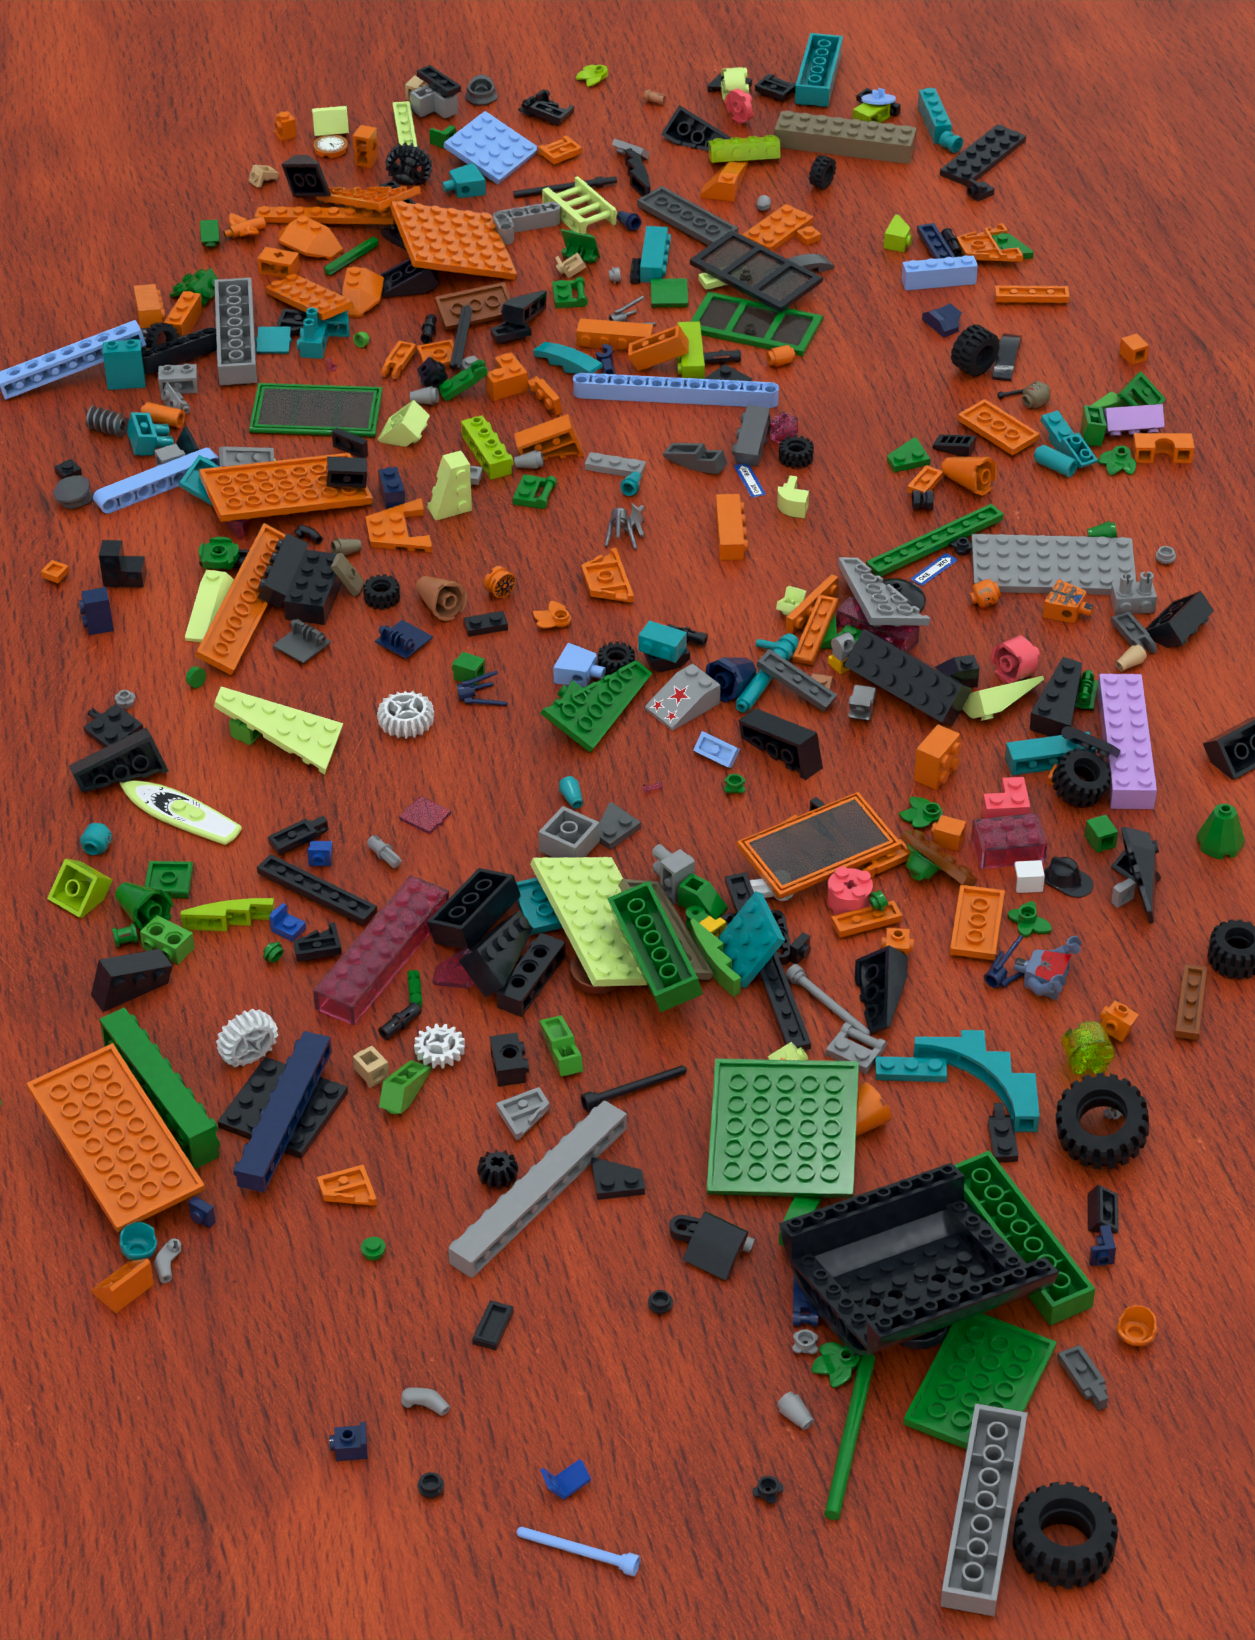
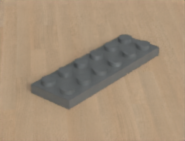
M663 186L637 200L638 207L708 246L731 230L738 233V227Z

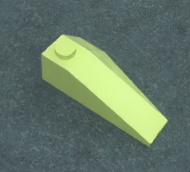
M206 570L198 589L185 634V641L202 642L234 581L226 572Z

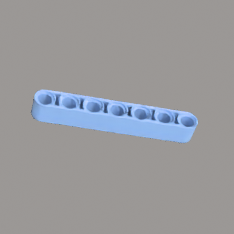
M203 448L103 487L94 493L93 500L104 513L115 512L178 487L179 482L198 455L209 458L214 464L220 466L219 457L210 448Z

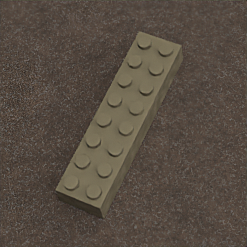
M781 111L774 135L780 140V148L910 164L916 146L917 128L908 125L899 126L892 123L883 124L875 121L867 122L858 119L851 120L843 119L842 117L835 118L825 115L818 116L808 113Z

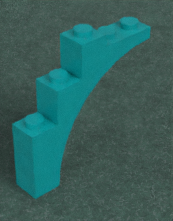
M961 1030L960 1037H914L913 1057L946 1058V1064L970 1073L983 1081L996 1093L1011 1116L1014 1132H1038L1040 1116L1036 1074L1012 1073L1010 1052L986 1051L984 1030Z

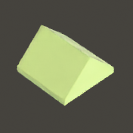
M347 106L312 109L315 136L349 133Z

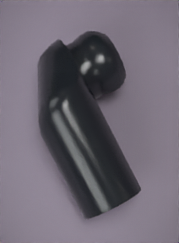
M298 525V528L294 531V534L300 539L307 535L316 545L323 541V537L314 528Z

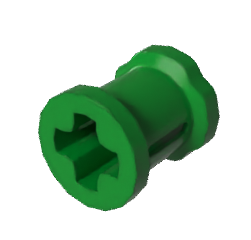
M134 923L120 929L112 928L116 948L120 947L121 944L129 942L139 943ZM130 933L129 936L120 937V935Z

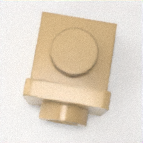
M253 165L249 182L261 188L263 180L278 179L279 172L270 166Z

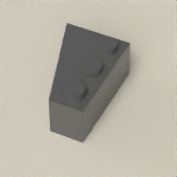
M747 405L746 412H742L741 415L742 427L737 430L736 438L738 441L737 444L734 443L732 455H735L736 463L759 466L764 452L763 446L768 441L766 435L772 431L770 408Z

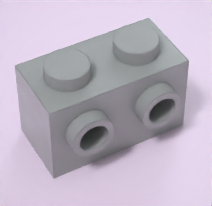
M197 364L159 366L158 382L160 395L165 388L166 382L172 388H177L180 394L198 393Z

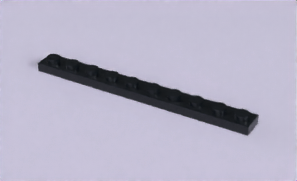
M746 872L725 876V885L736 914L754 894ZM775 952L759 972L760 979L785 1045L792 1042L798 1049L801 1047L803 1050L811 1049V1041L778 954Z

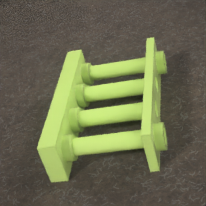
M578 176L575 177V187L556 194L548 187L542 189V202L558 203L560 205L561 221L577 233L586 234L587 225L603 219L608 220L612 225H616L617 211L615 207L609 204ZM575 194L580 196L567 202L562 200ZM585 202L589 204L577 210L572 208ZM595 210L599 213L588 218L582 217V215Z

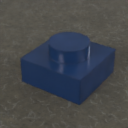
M194 1196L188 1202L192 1220L197 1224H203L211 1228L216 1222L214 1206Z

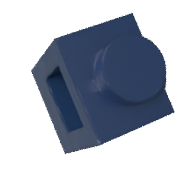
M360 1422L359 1426L334 1427V1435H329L330 1451H335L336 1461L368 1459L365 1422Z

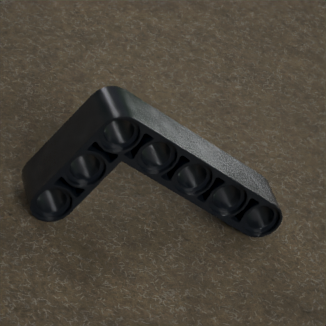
M204 328L151 348L141 347L144 374L158 372L159 366L177 365L216 351V328Z

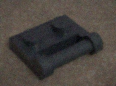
M770 73L755 84L756 92L781 101L795 93L796 88L795 82H787L776 78L775 75Z

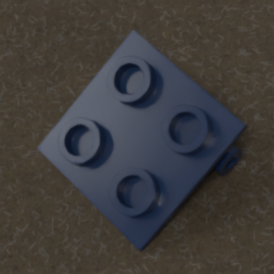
M401 620L392 628L382 625L379 628L380 637L375 640V643L407 659L430 641L433 636Z

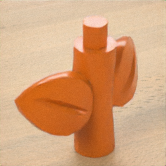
M229 213L228 222L230 226L228 230L223 231L225 238L230 236L236 238L239 236L258 235L259 230L266 229V222L263 217L247 220L236 214Z

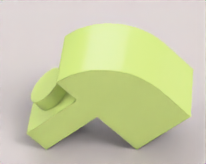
M789 476L788 482L784 483L783 487L778 486V509L788 516L805 518L809 503V491L797 489V477Z

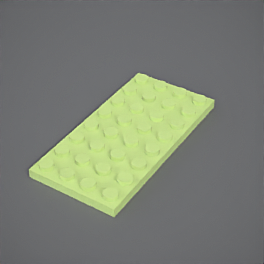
M612 857L532 858L530 865L593 987L647 985L613 916L607 899L622 892L618 885L623 877Z

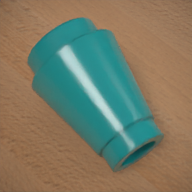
M633 471L621 481L620 488L624 495L632 496L638 492L641 481V474L639 472Z
M573 776L563 778L559 782L560 793L573 809L580 808L584 802L579 781Z

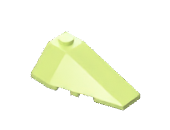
M1039 676L970 693L962 710L972 719L981 717V721L994 718V713L1003 711L1042 682L1044 678Z

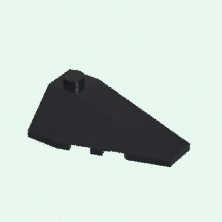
M1123 827L1121 832L1125 853L1149 924L1154 923L1157 873L1156 854L1159 853L1156 840H1151L1148 832Z

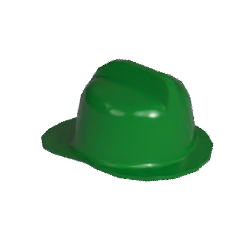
M906 845L910 850L906 867L913 879L917 881L922 879L930 880L938 870L942 871L941 868L911 845Z

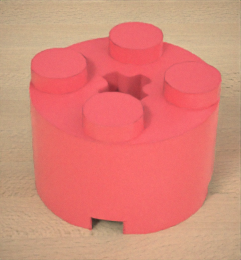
M1018 635L993 648L991 663H995L997 670L994 671L1003 682H1018L1036 672L1040 652L1026 638Z
M838 867L835 870V873L828 880L827 906L833 910V914L839 915L871 906L869 898H871V892H873V882L870 873L846 867Z

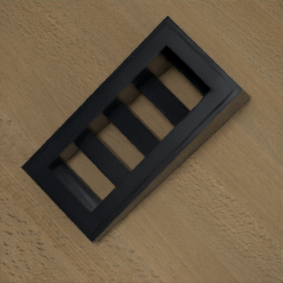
M939 434L932 448L962 457H969L975 449L976 436Z

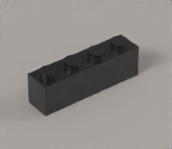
M286 533L283 540H278L275 546L277 553L273 552L269 563L272 565L268 564L263 576H266V579L262 578L257 588L261 590L258 595L259 599L275 607H281L309 543Z

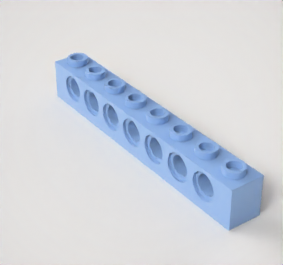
M136 320L0 371V390L6 400L104 362L103 342L134 339L141 340V347H144L146 343L142 331Z

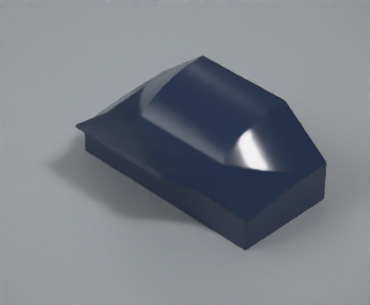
M950 303L941 308L922 313V320L944 338L959 332L958 322L962 312Z

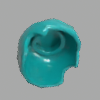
M135 1222L125 1226L121 1231L119 1241L123 1255L132 1261L151 1258L157 1249L154 1228L144 1222Z

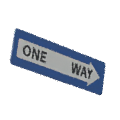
M734 465L751 497L766 495L750 465Z
M945 553L914 575L911 580L923 586L958 561V559Z

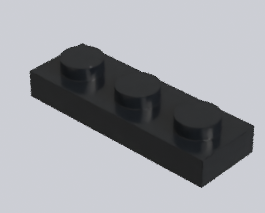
M431 65L416 71L418 78L447 98L461 92V85Z

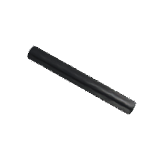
M470 305L462 306L450 361V367L453 371L461 368L472 315Z

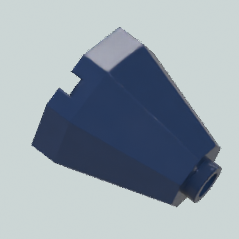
M723 657L707 664L705 673L720 684V701L725 703L740 696L755 676L757 669L753 661L748 658Z

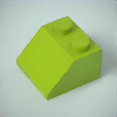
M65 858L47 899L79 918H83L105 899L113 879L81 861Z

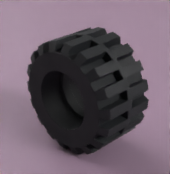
M979 324L967 327L953 344V349L951 350L952 363L970 376L975 377L976 375L984 374L992 366L999 354L1000 340L998 336Z
M1075 748L1074 751L1070 750L1064 754L1053 771L1051 778L1054 783L1053 789L1058 791L1056 794L1059 797L1064 798V802H1070L1071 806L1079 805L1080 808L1085 806L1091 807L1101 799L1112 780L1110 777L1112 773L1108 769V763L1104 762V758L1101 755L1097 756L1094 751L1089 752L1085 748L1082 751L1079 748ZM1077 775L1082 776L1086 781L1080 779Z
M1231 919L1228 922L1223 921L1219 926L1216 925L1214 927V930L1211 932L1207 957H1209L1208 962L1212 964V968L1215 971L1218 970L1219 974L1222 976L1227 975V978L1231 979L1233 977L1237 979L1246 977L1248 979L1255 975V926L1252 925V922H1243L1240 919L1234 921Z

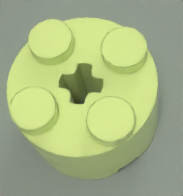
M722 68L721 77L724 76V79L721 82V91L724 103L726 95L733 89L738 88L745 93H749V85L746 84L747 68Z

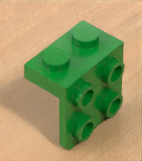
M212 268L207 270L200 269L194 274L188 273L181 278L182 281L172 287L173 291L169 295L173 298L181 295L183 291L201 294L202 306H204L215 295V280L219 279Z

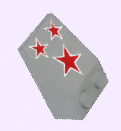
M691 664L677 672L645 706V710L673 731L720 704V684L697 666Z

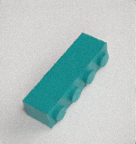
M921 89L918 92V110L933 143L939 144L941 135L947 130L951 131L952 124L936 89Z
M646 226L640 265V282L651 283V279H663V276H666L671 245V234H668V227Z
M1062 735L1007 742L1005 760L1011 775L1052 770L1054 764L1058 765L1064 754L1068 751H1074L1075 748H1079L1082 751L1084 747L1070 742L1062 737ZM1092 747V749H1091V750H1088V751H1089V752H1092V751L1096 752V748H1093V747Z

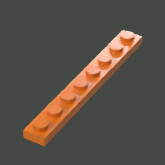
M262 206L257 208L254 218L263 217L266 223H291L301 215L320 224H394L395 222L392 212L388 207L386 211L377 212V210L354 207Z

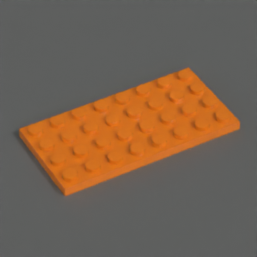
M350 453L199 469V477L220 522L373 504V496L367 485L366 488L327 486V456L352 457Z
M113 1043L26 1083L29 1093L117 1233L129 1224L141 1222L205 1190V1185Z

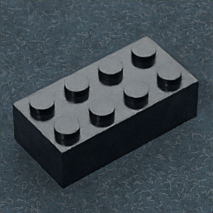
M315 550L305 551L284 599L286 620L300 619L306 623L326 624L342 585V581L331 568L336 553Z
M478 868L427 921L434 943L470 950L521 897L514 875Z

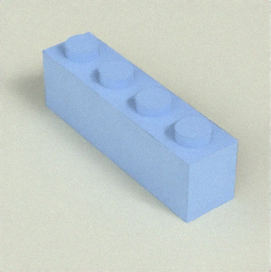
M968 255L942 259L911 260L902 264V283L905 291L972 285L977 282L978 265L975 257Z

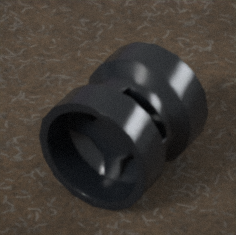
M919 490L912 491L913 510H919L920 508L933 510V490H926L925 492H920Z

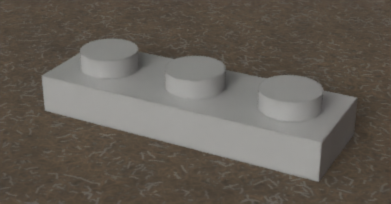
M219 447L220 467L274 461V448Z
M592 452L589 453L585 462V470L625 477L633 471H637L641 474L642 478L646 468V461Z

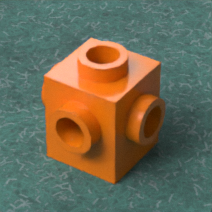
M887 928L886 937H882L881 949L890 945L908 956L909 952H913L914 939L909 938L910 929Z
M1115 1000L1110 1007L1105 1006L1099 1015L1102 1021L1098 1028L1107 1035L1123 1042L1139 1014Z

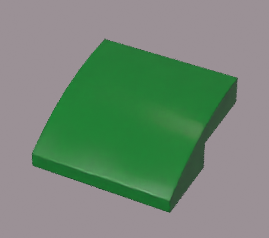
M687 278L651 279V308L688 307Z

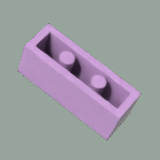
M1163 404L1115 407L1103 410L1107 425L1105 434L1110 433L1111 437L1121 436L1122 432H1128L1129 435L1140 433V431L1159 433V430L1165 427Z

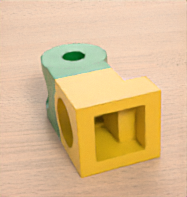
M695 905L686 909V928L689 931L690 920L693 918L717 938L726 928L725 920L721 917L716 920L713 919L700 906Z

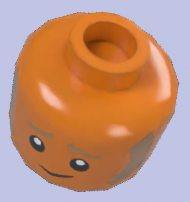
M985 579L973 584V592L969 593L973 604H978L980 608H986L998 603L1001 596L997 582H993L991 579Z

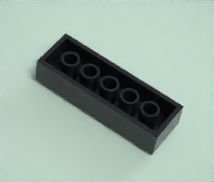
M863 629L844 664L845 667L938 721L953 726L972 691V688L866 629Z

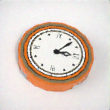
M324 135L314 141V152L322 158L324 156H328L330 159L338 158L346 153L348 142L339 135Z

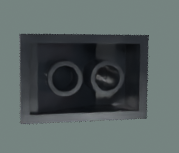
M294 155L281 164L293 196L331 195L319 162L310 156Z
M410 258L380 274V276L384 277L383 297L424 294L440 285L437 270L413 267Z

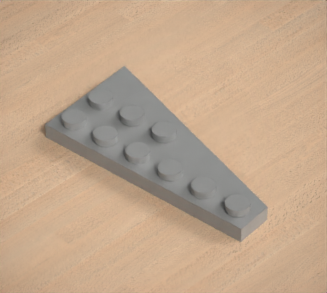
M838 558L837 565L870 625L877 627L882 625H892L895 627L902 625L929 626L931 618L927 615L922 616L919 613V608L910 606L907 603V598L890 584L885 585L883 578L879 575L874 576L871 573V568L859 558Z

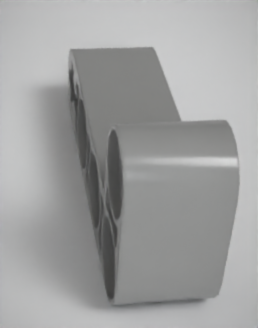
M556 202L502 210L493 214V224H495V229L505 245L514 242V233L556 226L561 222L560 205Z

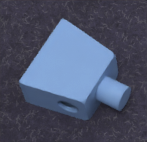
M568 643L553 667L554 683L568 685L573 680L580 686L586 687L593 677L602 679L605 676L606 668L597 666L596 653Z

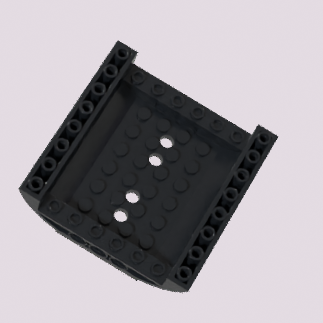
M952 1163L779 1223L786 1255L796 1280L804 1293V1298L854 1356L858 1354L866 1356L1046 1290L1054 1284L1059 1274V1271L1045 1257L1026 1263L964 1200V1175Z

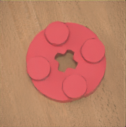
M738 88L729 91L730 93L725 97V104L728 113L732 112L734 116L732 119L740 124L752 119L754 114L752 112L751 95Z

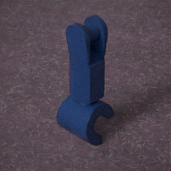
M602 344L603 353L596 352V360L603 365L601 367L602 374L616 375L613 365V349L608 344Z

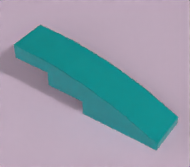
M544 342L533 349L535 357L548 358L550 365L563 366L565 373H594L603 367L601 362L591 356L561 344Z

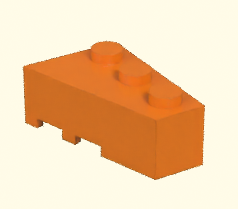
M569 414L514 434L520 455L537 450V452H542L543 460L554 456H560V458H566V455L578 454V457L584 456L581 441Z

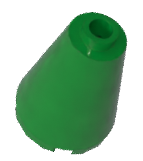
M124 882L116 889V900L138 929L142 930L156 915L168 921L170 920V910L173 907V901L166 892L130 882Z

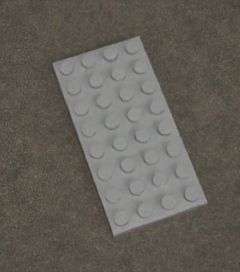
M972 534L973 583L991 579L993 582H997L1000 592L1050 593L1057 580L1060 579L1085 590L1087 594L1110 595L1112 584L1120 583V575L1122 573H1125V578L1127 573H1131L1133 575L1132 582H1136L1132 538Z

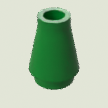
M1108 521L1095 527L1087 528L1088 537L1117 538L1115 522L1110 523Z

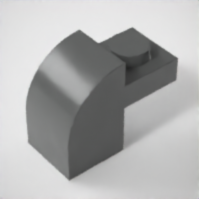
M854 685L853 696L850 695L849 718L871 720L877 694L876 688Z

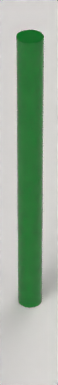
M873 1354L860 1356L824 1512L825 1517L830 1520L840 1518L876 1358Z

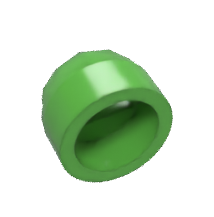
M362 331L356 333L353 340L357 347L362 348L369 343L370 337L366 332Z

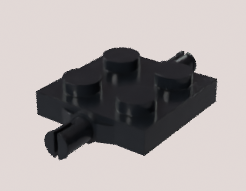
M117 704L104 713H99L94 708H91L88 711V715L94 720L83 727L85 733L104 748L144 729L141 722Z

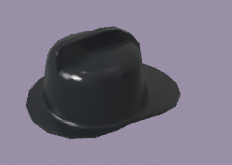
M1053 857L1050 865L1044 870L1045 883L1071 897L1080 898L1087 896L1093 889L1091 878L1079 870L1077 863L1072 858Z

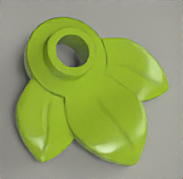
M605 65L585 66L583 71L577 74L576 80H586L587 87L593 86L608 76V68Z

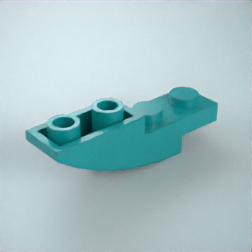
M1058 410L1041 416L1040 421L1049 433L1048 440L1057 451L1078 460L1079 468L1098 462V459L1080 433L1074 434Z

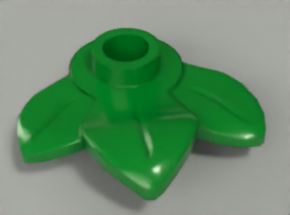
M1123 445L1116 446L1112 451L1102 453L1098 459V463L1106 464L1109 476L1118 473L1122 469L1127 474L1133 475L1136 469V461L1131 457V450Z
M909 797L911 808L899 812L901 819L906 822H912V827L914 828L927 827L931 822L938 821L940 816L943 815L939 804L929 802V800L921 797Z
M836 1342L825 1343L819 1347L821 1356L814 1360L811 1371L815 1374H829L832 1388L839 1387L851 1378L852 1370L860 1362V1354L854 1356L846 1346H841ZM851 1355L849 1358L844 1359L845 1356Z

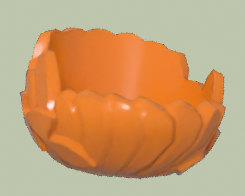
M1142 1305L1127 1307L1121 1317H1119L1117 1333L1121 1340L1131 1346L1142 1347L1151 1343L1155 1339L1158 1329L1155 1314L1149 1308Z

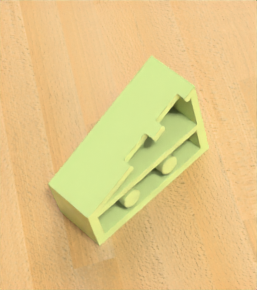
M462 451L443 455L436 476L438 478L437 483L432 489L433 496L431 502H428L427 505L435 521L472 511L470 463Z

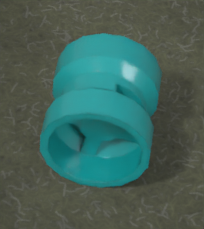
M947 130L941 135L939 144L944 148H948L949 151L957 153L963 146V138Z

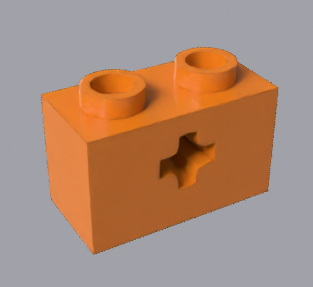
M360 125L353 134L355 166L371 168L379 158L377 128Z
M265 247L257 258L259 274L286 278L290 274H297L300 269L299 253Z

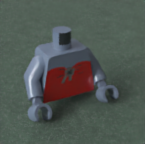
M1071 936L1066 942L1067 945L1057 949L1046 951L1034 950L1030 961L1017 957L1014 971L1025 974L1024 986L1037 996L1045 995L1057 1000L1060 992L1063 990V986L1067 984L1065 980L1070 969L1071 952L1078 954L1081 950L1080 945L1082 942L1078 936Z

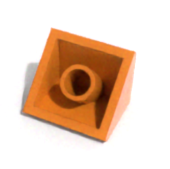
M148 1258L128 1261L92 1288L91 1292L113 1312L117 1313L154 1285L151 1262Z

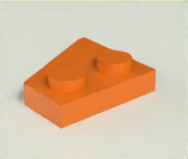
M364 1165L317 1177V1184L324 1201L377 1205V1198Z

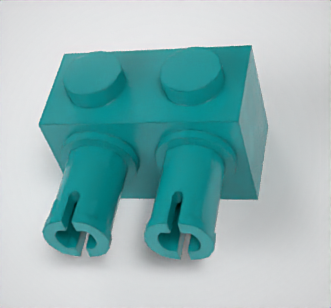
M308 308L306 311L307 319L303 322L304 327L300 329V339H297V350H300L301 358L323 359L329 337L327 321H318L316 308Z
M131 412L127 433L135 455H154L156 448L173 445V437L168 436V424H153L150 413Z

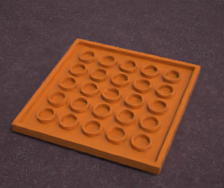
M391 201L390 210L413 267L511 280L516 279L517 272L502 238L495 229L496 226L493 224L492 215L485 212L475 213L470 210L461 211L454 208L446 209L438 206H424L419 203L410 204L404 201Z

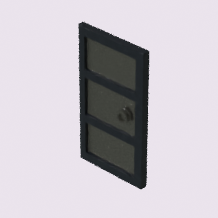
M732 230L690 259V265L780 313L823 282V277Z

